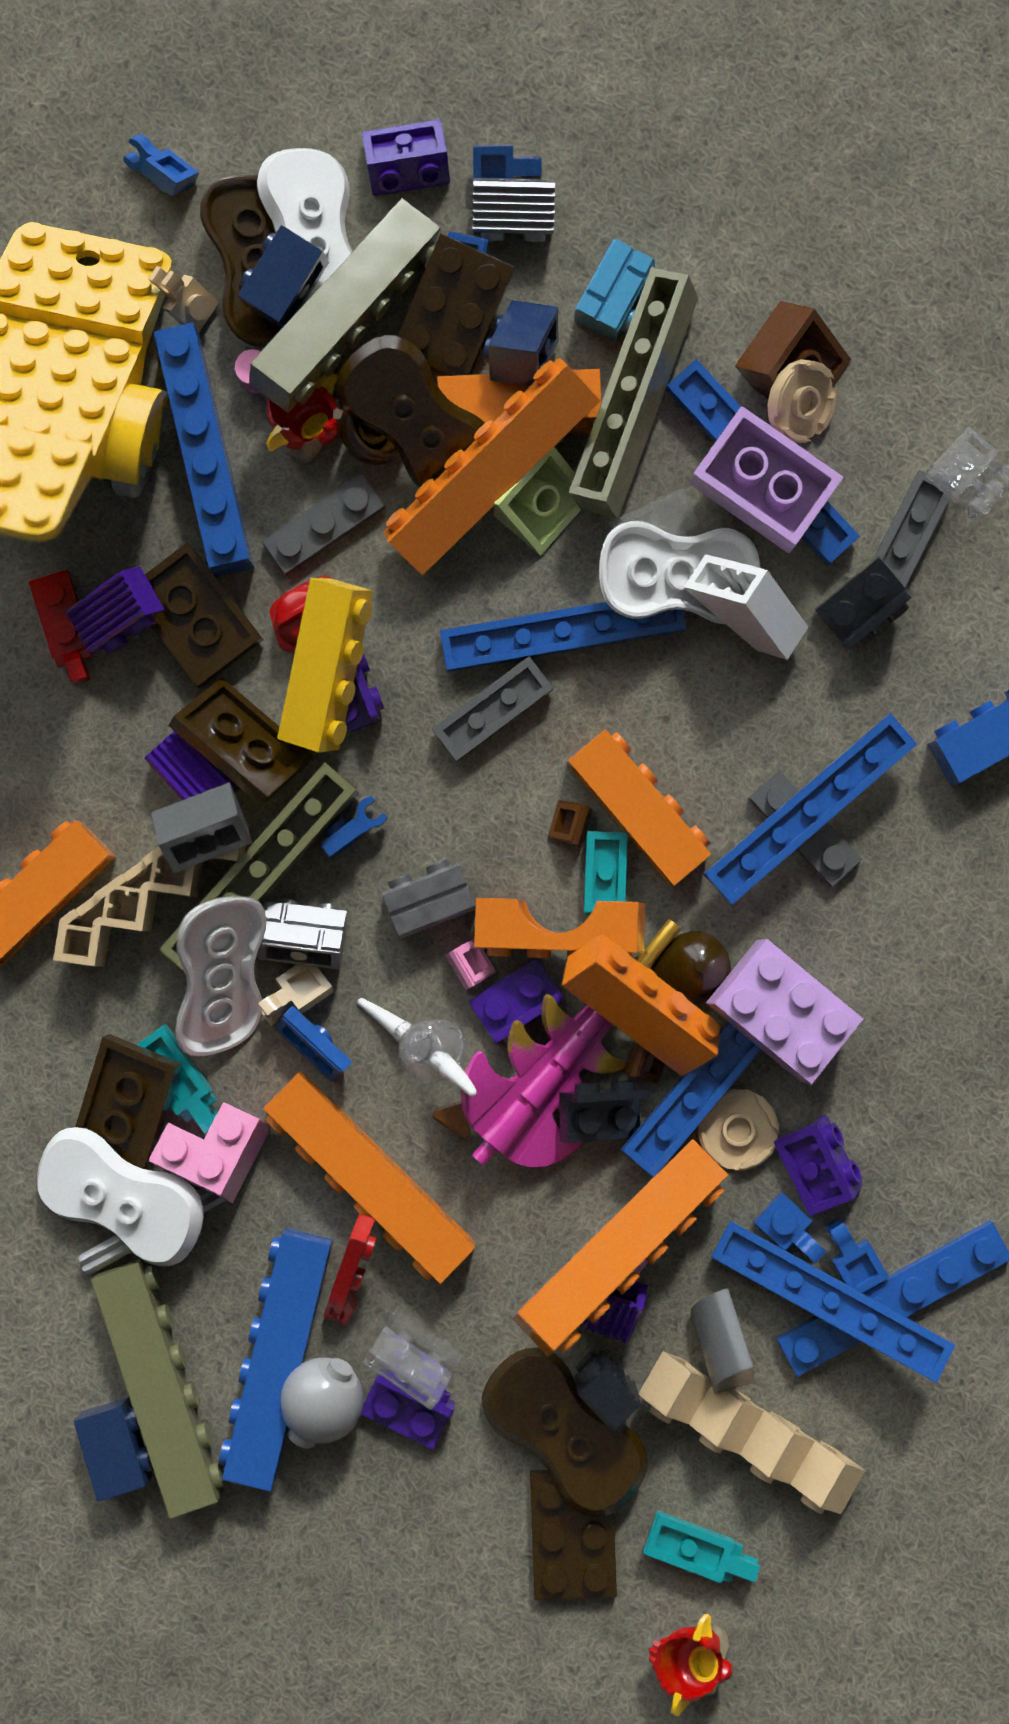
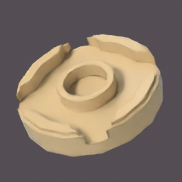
M803 359L788 364L778 374L770 390L767 406L771 426L796 443H806L811 441L809 438L815 434L820 435L827 428L834 414L837 402V388L832 387L830 379H834L831 370L822 363Z
M728 1089L697 1126V1136L702 1149L718 1165L727 1169L744 1171L761 1165L772 1155L775 1148L774 1141L779 1134V1122L774 1109L762 1096L747 1089Z

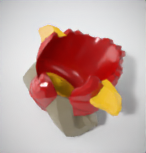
M332 373L328 377L325 375L321 376L315 383V391L308 401L303 405L297 403L289 413L285 412L270 399H267V420L273 429L266 442L270 452H273L280 446H284L283 453L285 455L292 456L301 463H309L319 454L323 445L330 444L336 439L340 429L341 416L344 411L339 405L338 397L332 394L335 382L337 381L336 374Z
M709 1614L703 1615L697 1626L675 1630L668 1637L660 1641H654L653 1646L648 1648L650 1655L648 1659L653 1664L652 1668L656 1672L657 1680L660 1681L661 1689L666 1690L668 1695L673 1696L671 1713L676 1717L683 1712L690 1702H697L703 1696L714 1694L719 1684L725 1683V1681L733 1676L732 1664L727 1660L729 1650L727 1633L722 1627L711 1621Z

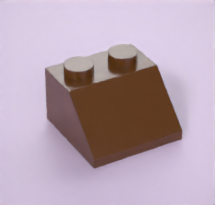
M780 301L735 367L754 390L769 399L772 385L778 374L788 364L800 359L822 363L833 374L834 379L830 378L833 386L851 361V358L814 308Z

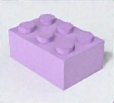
M741 406L693 473L690 485L790 554L844 477Z
M760 939L754 942L706 1002L709 1007L800 1082L812 1084L863 1020L861 1016L768 939Z

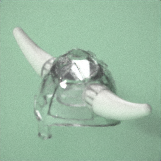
M364 998L358 999V1006L378 1021L399 1043L398 1052L401 1066L406 1071L405 1073L408 1077L425 1084L437 1083L447 1079L469 1096L474 1097L477 1094L473 1083L459 1066L464 1058L467 1043L465 1034L458 1025L442 1019L421 1020L412 1025L408 1021H404Z

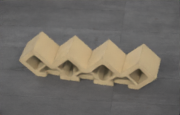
M246 822L247 827H248V830H249L250 823ZM158 846L127 872L120 874L97 891L93 897L60 919L53 960L88 966H105L111 927L151 932L157 892L198 898L203 862L173 873ZM246 846L212 859L237 862L246 852Z
M664 1351L661 1353L639 1392V1396L651 1404L649 1412L668 1424H670L672 1419L689 1424L702 1434L699 1441L703 1445L721 1454L723 1449L740 1454L752 1464L750 1471L755 1476L769 1484H772L775 1479L792 1485L803 1494L800 1500L820 1514H823L824 1510L841 1514L865 1473L863 1468L839 1450L822 1440L819 1443L801 1431L800 1427L773 1411L767 1412L739 1391L730 1389L714 1394L710 1378L701 1373L700 1368Z

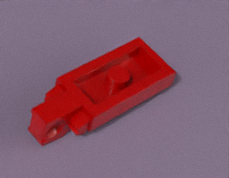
M66 569L28 581L51 657L54 659L58 668L65 666L71 683L74 682L75 685L90 681L84 659L93 657V654L86 651V646L82 644V638L78 636V631L74 629V624L70 622V617L66 615V610L79 601L70 572Z
M363 1214L357 1218L323 1315L326 1319L330 1318L346 1325L355 1310L358 1301L352 1292L358 1293L366 1269L358 1266L361 1259L369 1262L377 1237L370 1235L375 1221L374 1218Z

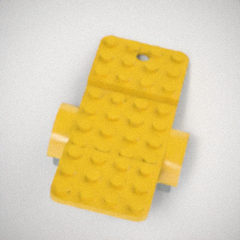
M36 222L26 223L14 232L0 259V534L31 541H45L56 537L62 530L91 477L110 479L116 495L135 499L143 492L159 448L162 408H169L170 405L167 391L141 385L146 350L165 294L154 286L148 278L156 266L161 267L166 273L172 271L171 259L165 252L153 247H144L121 242L116 239H106L83 234L78 231L59 229ZM83 257H94L99 260L93 266H84L77 261Z

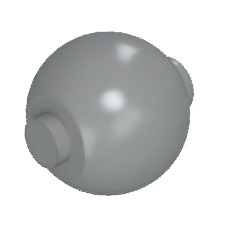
M318 1357L303 1362L286 1379L280 1397L281 1412L288 1426L286 1429L287 1436L294 1444L302 1448H313L316 1443H331L346 1436L359 1421L364 1405L363 1388L359 1378L352 1367L346 1361L339 1358Z

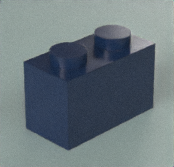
M283 225L279 227L276 234L271 233L264 241L260 251L262 257L254 270L250 268L243 275L239 284L240 292L238 294L245 307L280 329L301 309L329 264L323 250Z
M511 300L504 316L500 315L497 319L493 337L487 338L484 346V362L489 363L491 381L531 386L535 382L533 378L535 373L545 363L550 361L559 342L557 306Z
M129 1397L82 1411L73 1422L97 1502L145 1487L151 1479L152 1471L154 1470L147 1448L143 1445L140 1435L141 1430Z

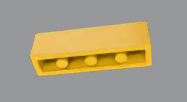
M310 578L277 739L316 752L339 750L347 731L345 720L348 706L355 694L354 678L357 664L361 661L364 653L362 641L366 624L372 615L373 606L371 599L373 590L335 579Z

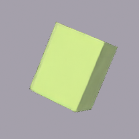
M555 447L522 479L494 502V517L540 556L581 510L569 494L575 472Z

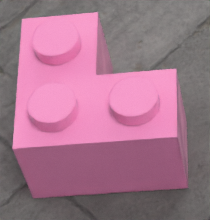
M223 1102L204 1139L168 1123L148 1161L168 1173L180 1176L187 1182L233 1203L270 1128L259 1118Z

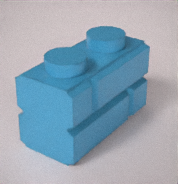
M613 239L575 309L574 320L596 333L617 342L621 332L627 334L635 312L634 308L640 299L651 267L655 268L656 261L638 250H633L629 245Z

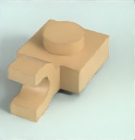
M156 266L148 278L154 286L169 297L162 308L181 325L193 322L198 333L219 303L216 298L191 276L184 274L181 279L175 272L169 271V273H166L161 267Z
M296 964L275 979L280 990L264 998L258 1005L262 1010V1016L272 1026L281 1019L292 1005L303 1014L332 994L333 987L318 967Z

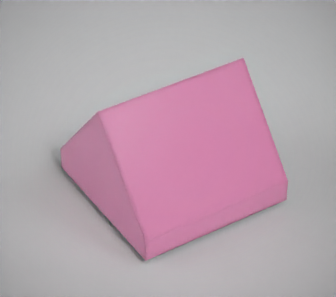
M475 938L445 955L465 990L496 973L483 948L474 947Z

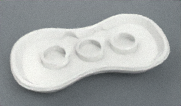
M296 148L282 150L267 157L258 173L257 189L261 202L274 224L275 231L277 232L281 225L285 226L323 250L329 261L328 266L305 301L306 303L352 253L345 230V218L349 202V182L342 166L330 154L315 149Z
M630 521L615 527L607 535L603 543L599 566L601 591L607 604L618 614L628 618H647L667 610L677 609L691 611L712 622L725 624L693 597L684 586L705 554L760 568L759 555L753 542L743 533L734 529L721 528L697 536L684 537L672 535L646 522Z
M224 897L205 902L192 909L181 923L177 941V953L187 977V991L178 1012L175 1034L179 1047L189 1055L208 1056L229 1050L248 1039L260 1021L262 1010L258 1003L262 1001V997L255 982L254 965L265 935L267 920L263 907L253 898Z
M66 1128L59 1131L50 1140L43 1152L38 1167L37 1188L43 1202L58 1216L71 1221L97 1224L112 1231L135 1255L153 1265H175L185 1259L193 1249L203 1223V1205L196 1190L182 1177L168 1172L151 1171L136 1167L121 1158L102 1137L84 1128Z

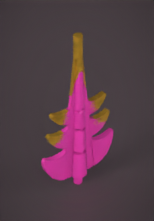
M668 919L644 948V953H639L635 959L650 969L681 928L675 922ZM547 994L543 998L541 1009L542 1022L551 1040L546 1045L535 1043L525 1031L523 1023L515 1020L508 1036L507 1048L510 1062L516 1071V1074L511 1079L497 1075L488 1064L486 1055L482 1051H477L465 1071L473 1083L477 1094L471 1097L462 1089L460 1091L462 1109L468 1123L485 1139L472 1156L485 1166L493 1155L499 1151L506 1158L517 1164L527 1167H542L559 1162L572 1154L582 1142H561L560 1128L556 1125L552 1113L556 1108L560 1109L559 1092L575 1091L574 1084L582 1083L579 1073L583 1068L600 1074L614 1073L625 1068L626 1063L610 1055L601 1044V1040L612 1025L611 1022L588 1005L574 1018H571L561 1010L554 997Z

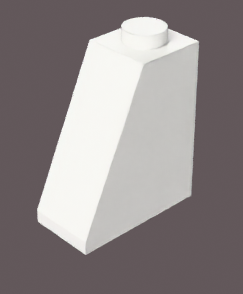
M705 554L684 586L693 597L759 652L788 660L808 629L805 621L768 570Z

